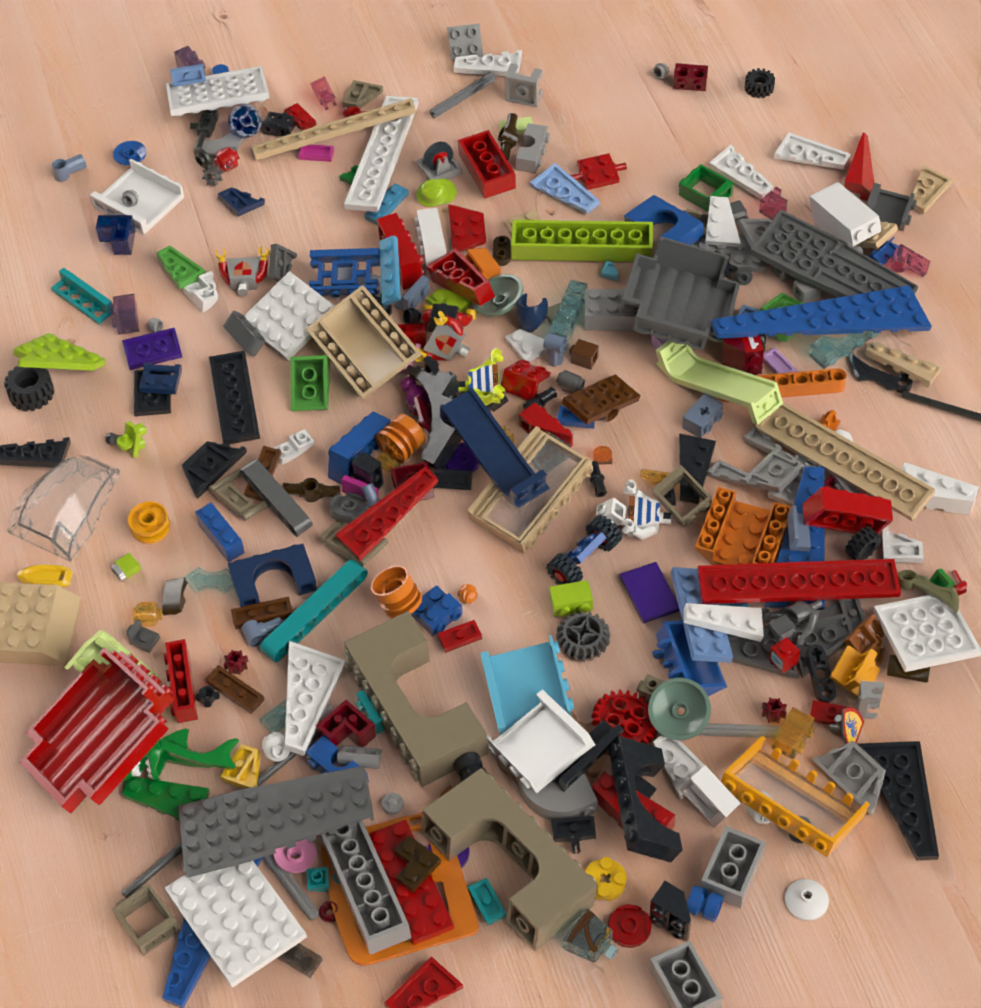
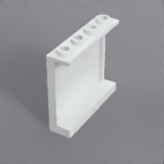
M130 159L131 168L102 194L94 191L90 197L94 208L144 235L184 198L183 188L178 182H174L153 169L147 168L142 163ZM126 190H134L139 195L138 203L135 206L127 207L123 204L121 198Z
M543 689L536 694L541 703L494 741L487 735L489 742L487 747L494 755L498 753V758L505 767L509 765L511 773L516 778L520 776L521 783L527 789L531 787L536 794L595 746L588 732Z

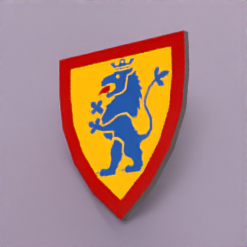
M847 707L842 710V715L835 717L837 724H830L829 730L830 732L843 733L845 744L852 741L857 743L864 720L858 710Z

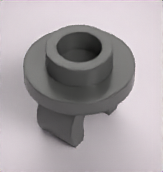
M743 267L736 271L735 280L740 285H747L752 281L753 274L748 268Z

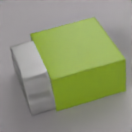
M127 553L115 561V565L111 566V570L122 582L139 572L141 567L130 553Z

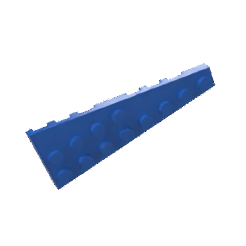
M804 467L794 505L797 507V513L803 514V503L817 490L824 487V467ZM787 526L777 563L825 561V528L809 526L811 549L808 552L790 550ZM808 600L803 602L810 604L816 600ZM820 600L822 607L816 610H823L825 608V600ZM791 601L765 602V607L785 608Z
M262 858L253 860L257 867L259 866ZM184 917L181 932L178 935L176 951L173 954L171 971L168 974L162 997L163 1001L179 1008L185 1007L211 958Z

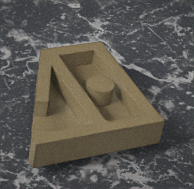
M353 80L342 102L343 107L362 108L383 92V86Z

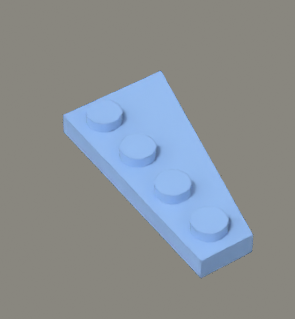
M556 163L529 182L530 187L585 214L590 213L600 205L599 200Z

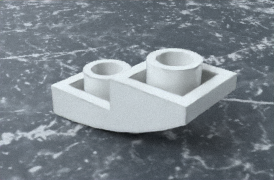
M304 429L290 435L288 442L274 447L282 452L279 460L281 465L288 463L308 450L314 444V440Z

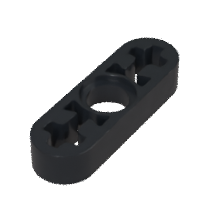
M814 644L805 652L816 699L821 702L830 703L836 697L833 679L830 678L831 671L824 648ZM813 651L819 654L817 659L811 655ZM817 669L825 672V679H819L816 676ZM824 689H825V692H829V693H830V695H829L828 697H827L826 695H822V692L824 691Z

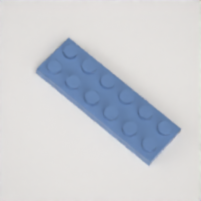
M672 567L671 577L692 660L731 663L733 654L727 633L684 623L683 609L686 603L702 604L697 569Z

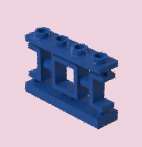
M379 248L310 250V265L313 269L318 268L317 281H309V287L322 297L349 296L362 286L358 285V277H365L366 285L363 286L371 295L380 294V282L378 279H372V267L380 266ZM358 262H366V270H359ZM324 263H332V271H325ZM352 267V280H337L338 268ZM324 278H331L332 286H323Z

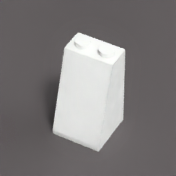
M836 182L809 196L814 226L855 246L881 232L879 216L840 183Z

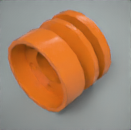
M398 414L389 423V426H385L376 435V442L380 450L390 460L397 464H403L412 456L413 452H416L425 444L426 436L419 424L405 414Z
M393 566L381 571L371 583L372 593L380 603L386 616L391 619L407 611L412 614L422 602L420 590L414 583L408 570L403 566Z

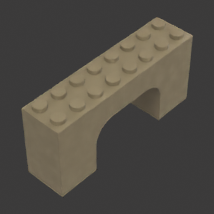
M409 611L344 642L345 650L343 654L347 660L345 665L348 671H353L357 686L363 688L382 719L383 729L386 734H391L392 744L396 750L400 749L404 764H409L412 770L410 772L415 782L419 781L421 786L424 787L455 771V760L466 753L476 752L480 758L488 754L487 733L467 702L439 716L425 717L418 714L412 708L399 687L397 680L402 675L430 662L428 640Z
M482 768L423 809L421 833L448 861L478 841H492L500 845L533 879L532 882L509 898L506 921L534 951L538 950L585 913L586 909L593 907L598 885L595 878L587 874L582 869L580 863L575 859L573 860L567 854L565 848L558 845L552 839L550 833L543 830L538 825L536 819L533 816H529L523 810L521 804L517 801L515 802L509 796L507 790L500 787L495 782L493 776L486 773Z

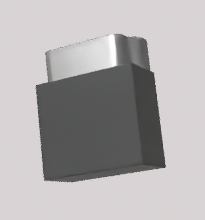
M740 200L730 203L735 224L739 222V219H748L747 210Z
M785 614L770 622L768 629L778 641L785 637L792 641V632L796 630V626Z

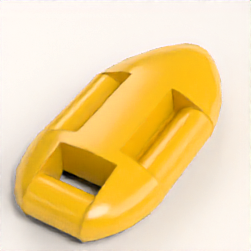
M37 564L20 570L16 576L24 584L59 585L64 588L70 584L73 572L68 567L62 565Z

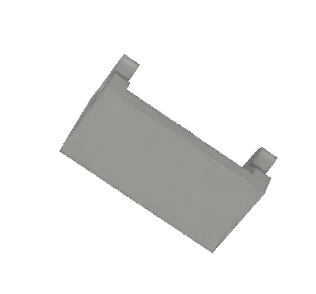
M861 681L856 701V710L859 711L862 718H877V713H869L867 710L880 707L884 682Z

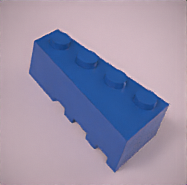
M373 411L368 416H365L357 426H354L349 433L343 435L335 445H332L328 451V478L342 485L344 475L350 477L354 475L353 459L359 456L361 452L371 456L373 449L378 450L376 435L385 426H389L391 420Z

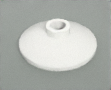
M809 879L797 880L786 890L785 905L788 911L798 919L806 921L818 919L828 908V894L825 888L816 881ZM808 894L811 898L806 899L803 895Z

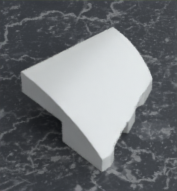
M212 271L199 275L197 282L183 288V293L202 313L209 310L218 300Z

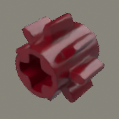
M231 650L228 655H224L226 661L223 663L224 668L229 669L231 674L241 675L244 669H248L247 662L249 660L247 655L243 656L242 650Z
M769 697L768 703H762V717H766L768 723L777 722L779 724L781 718H786L787 704H782L780 698L772 699Z

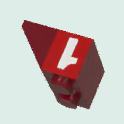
M760 335L757 337L723 339L722 365L753 375L762 374L764 348Z

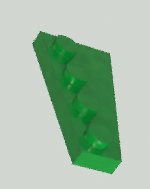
M132 777L127 780L123 791L125 799L147 808L151 807L161 814L175 817L178 821H180L178 806L206 799L210 794L209 788L159 780L154 781L153 779Z

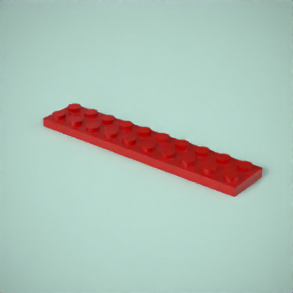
M895 559L699 565L697 567L702 604L900 597L901 595Z

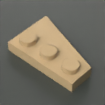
M923 165L913 192L915 194L914 200H917L915 210L925 214L950 187L953 179Z

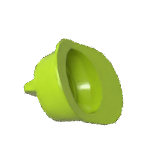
M429 179L418 187L416 196L419 203L423 206L433 207L452 202L456 197L457 188L448 179Z

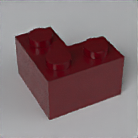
M347 699L316 725L318 738L324 736L335 746H338L348 737L358 747H365L376 737L375 724Z

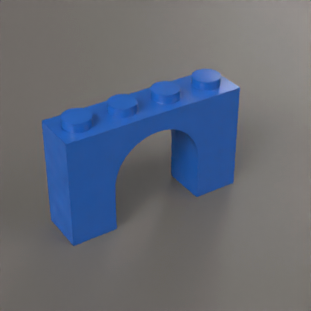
M652 195L624 215V221L653 222V225L659 223L673 224L675 226L661 235V237L692 245L704 236L703 222L655 195Z

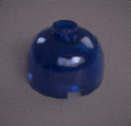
M241 104L235 107L229 114L228 126L235 136L246 139L253 137L259 132L262 126V118L255 107Z

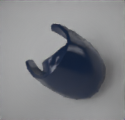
M525 293L518 299L516 319L522 330L534 332L543 323L548 314V301L546 298H542V302L539 305L528 307L526 304L527 293Z

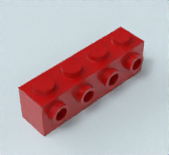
M186 640L166 642V653H163L165 665H168L169 670H166L167 681L171 684V687L168 688L173 691L170 695L175 699L173 704H170L171 714L176 716L178 723L198 720L190 656Z

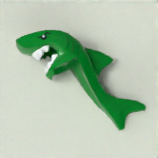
M185 728L175 731L164 738H160L122 781L140 776L141 772H143L142 767H147L149 772L148 778L158 781L166 763L200 768L234 769L235 764L230 755L239 740L236 738L227 740L216 749L203 753L188 748L189 729Z

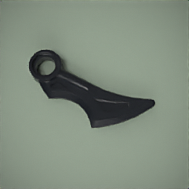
M852 352L849 353L852 372L859 382L865 380L875 381L884 386L886 390H895L898 393L911 390L913 380L908 378V374L901 373L893 376L869 366ZM900 381H905V382H907L908 384L905 385V386H902V385H900L898 382H900Z

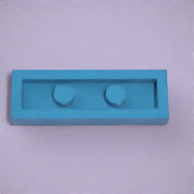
M394 183L385 193L379 211H367L364 214L365 219L377 225V218L391 214L409 195V190Z

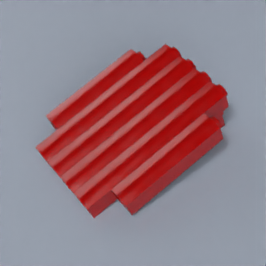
M104 647L99 654L109 664L106 665L103 661L99 664L93 659L26 732L36 744L19 763L69 813H72L87 796L100 806L169 729L165 725L167 720L161 714L175 700L170 695L173 691L164 683L160 686L161 680L153 673L149 676L150 670L142 663L138 666L139 660L131 653L127 656L122 651L119 653L115 650L110 652Z

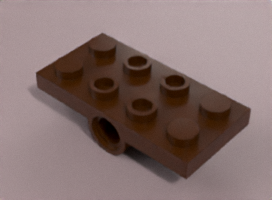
M615 374L563 397L562 404L588 425L601 418L607 422L612 421L618 415L620 409L638 402L641 395Z

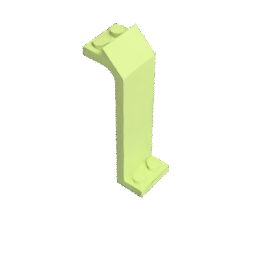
M668 340L655 350L659 360L656 365L673 383L747 407L754 424L758 425L783 404L777 382L700 358L686 344H676Z

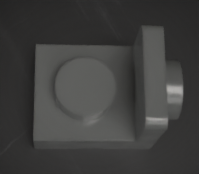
M137 619L127 629L126 635L129 644L148 653L152 651L160 639L158 633L143 627L141 621Z

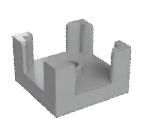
M511 63L505 75L506 101L537 107L543 95V89L539 90L542 70L535 68L531 77L515 74L518 65Z

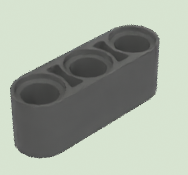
M232 311L223 325L243 350L252 356L258 354L266 341L246 317L237 311Z

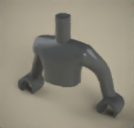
M816 600L807 604L803 601H791L784 609L772 613L770 609L762 608V619L765 623H769L772 619H777L786 614L794 623L808 620L803 631L795 630L792 632V640L797 641L799 645H803L805 638L813 632L819 618V612L816 609L822 607V602Z

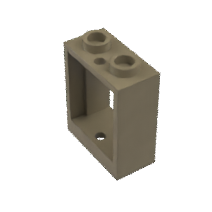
M682 465L678 466L652 489L653 496L671 513L683 528L687 524H693L701 512H707L712 503V497ZM682 480L703 499L700 504L684 517L663 497Z
M150 884L138 888L133 895L119 901L112 908L116 919L143 956L180 931L177 921ZM151 900L165 918V921L139 938L125 917Z

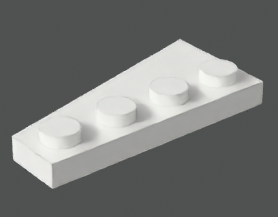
M732 145L709 162V168L761 200L773 191V185L761 173H757L750 163L748 164L744 157L735 151Z
M686 603L683 609L684 623L759 642L764 637L762 608Z

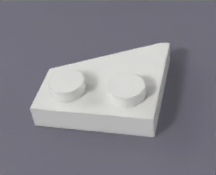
M522 329L505 337L508 345L521 360L531 362L547 353V349L543 348L544 339Z
M888 527L881 530L883 559H895V562L923 563V542L910 539L902 533L898 535L888 531Z

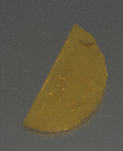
M649 469L640 470V477L652 480L651 483L653 484L660 483L670 474L669 472Z

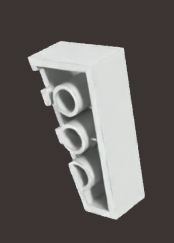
M437 208L417 210V217L414 218L421 256H424L425 266L446 254L445 241ZM426 267L427 277H430L429 272H428L427 267Z

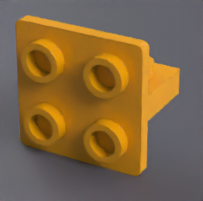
M847 646L833 669L830 678L855 697H858L861 681L874 682L880 671V668L875 665L876 662L874 661L878 653L870 649L860 654L851 646Z

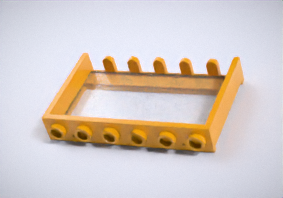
M761 736L724 772L721 783L736 799L828 858L830 853L850 831L862 821L870 803L866 801L858 811L851 807L854 798L851 793H847L841 801L832 795L835 789V784L832 781H829L824 789L814 784L817 778L815 770H811L805 778L797 773L800 764L797 759H793L789 767L779 761L782 754L780 748H775L771 756L762 751L761 749L766 738Z

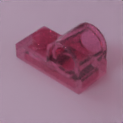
M900 244L894 250L890 261V269L892 271L902 273L908 268L921 277L927 274L930 260L903 244Z

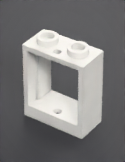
M706 765L700 770L696 767L682 781L684 785L680 791L714 828L741 804Z

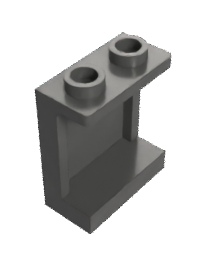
M874 183L866 206L879 216L880 222L897 224L898 230L904 231L905 226L910 224L912 218L910 212L915 210L917 200H914V193L906 196L881 189V184Z

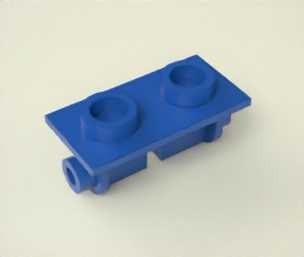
M895 237L889 241L887 240L879 247V251L875 249L868 257L884 265L888 259L898 252L899 246L892 242Z

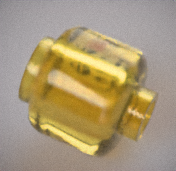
M154 601L138 602L137 606L133 607V621L135 622L136 619L140 620L142 627H155L158 624V620H162V608H158L157 603Z

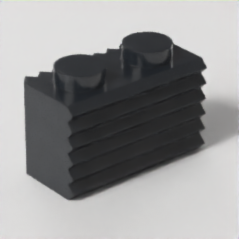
M361 452L352 461V466L354 467L353 477L367 484L373 483V486L379 490L384 484L381 461Z

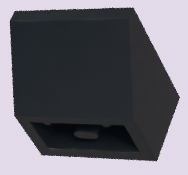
M664 881L651 899V922L658 928L663 927L668 930L674 938L683 939L687 942L690 936L691 918L684 891Z

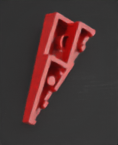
M863 132L846 176L844 187L852 193L860 194L861 200L868 201L874 185V176L868 136Z

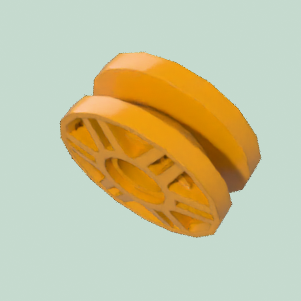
M145 501L137 504L128 515V524L132 535L139 542L145 544L156 543L166 537L170 531L171 522L165 507L158 502Z

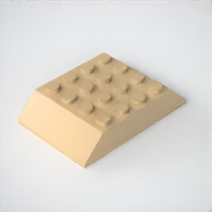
M363 285L306 328L321 350L328 356L330 361L363 400L422 355Z
M0 582V663L66 666L82 600L81 596L59 585Z

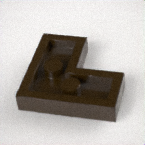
M410 835L394 849L395 854L408 863L396 876V881L412 893L441 864V858Z

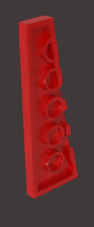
M424 467L335 534L336 538L361 561L438 483L437 477L428 468Z

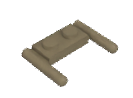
M240 469L209 486L208 489L236 515L241 516L242 520L246 521L269 506L264 501L255 506L254 502L231 484V482L242 476Z
M337 520L318 537L320 543H325V546L349 560L356 561L362 567L388 544V540L383 538L359 561L335 535L347 522Z

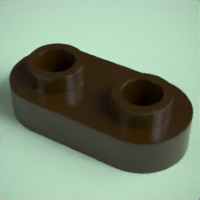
M498 236L493 241L492 256L499 266H505L510 262L511 241L506 236Z

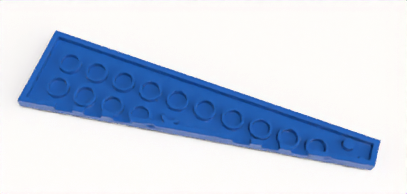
M910 285L717 318L711 321V326L717 338L757 337L759 334H766L769 337L775 336V334L792 336L793 333H802V335L864 333V331L881 333L882 330L898 332L905 329L908 332L930 331L932 327Z

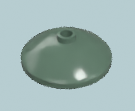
M500 274L487 279L490 282L495 297L481 306L473 303L476 311L484 316H499L512 310L524 292L521 280L512 274Z
M673 678L663 682L654 690L649 700L648 713L652 725L661 735L672 740H687L700 734L708 724L711 715V703L705 690L695 681L686 678ZM684 708V714L679 715L677 713L678 709Z

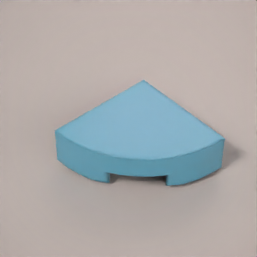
M606 260L601 271V277L617 281L618 270L612 262Z

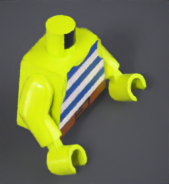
M497 348L493 349L490 358L478 367L469 370V380L458 381L461 384L458 389L459 392H467L472 387L485 406L491 403H500V399L504 398L502 392L505 389L499 384L498 364H496V361L498 363L503 361V356L500 355L502 352Z

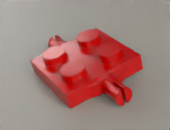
M610 153L577 160L579 173L570 176L576 181L581 180L585 184L586 189L591 190L619 183L620 178L617 171L626 170L627 166L625 162L615 164Z

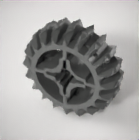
M583 610L580 614L574 611L573 616L567 614L566 620L561 619L560 625L557 627L556 640L562 654L567 653L568 659L574 656L575 661L579 658H582L583 662L586 661V658H590L593 661L594 655L600 657L601 652L605 653L606 647L610 643L609 626L605 624L604 618L599 619L598 613L592 616L591 611L588 614H584Z

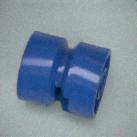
M694 885L687 901L689 913L695 916L702 914L703 919L715 923L721 910L724 896L715 892L708 894L706 889Z

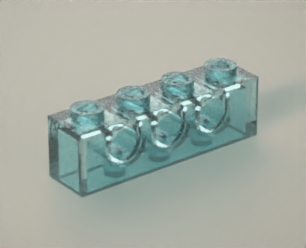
M570 280L549 330V333L567 339L564 350H567L584 308L585 289H588V283Z

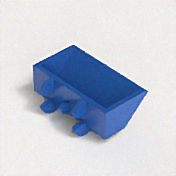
M664 621L656 634L658 641L656 645L661 650H654L652 654L655 659L664 658L665 661L662 664L664 668H668V678H686L695 681L705 690L708 696L727 688L718 662L692 660L683 621Z

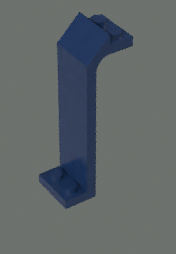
M472 387L445 405H440V418L442 421L448 420L506 501L520 508L550 489L546 483L547 474L542 469L535 473Z

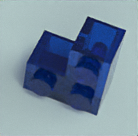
M98 215L96 231L99 242H111L114 255H131L136 231L133 216Z

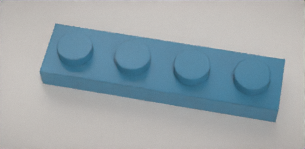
M394 235L379 241L382 303L386 306L401 300L398 238Z

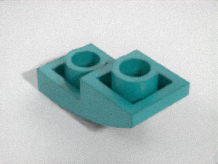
M328 867L307 869L308 891L328 892V889H330ZM334 874V876H333L334 881H335L337 884H340L339 881L336 880V874Z

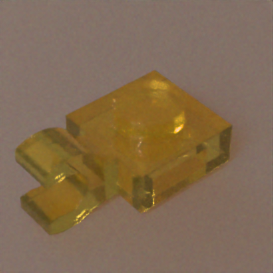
M380 452L377 460L381 461L382 469L391 472V468L400 467V464L396 460L391 459L389 454Z

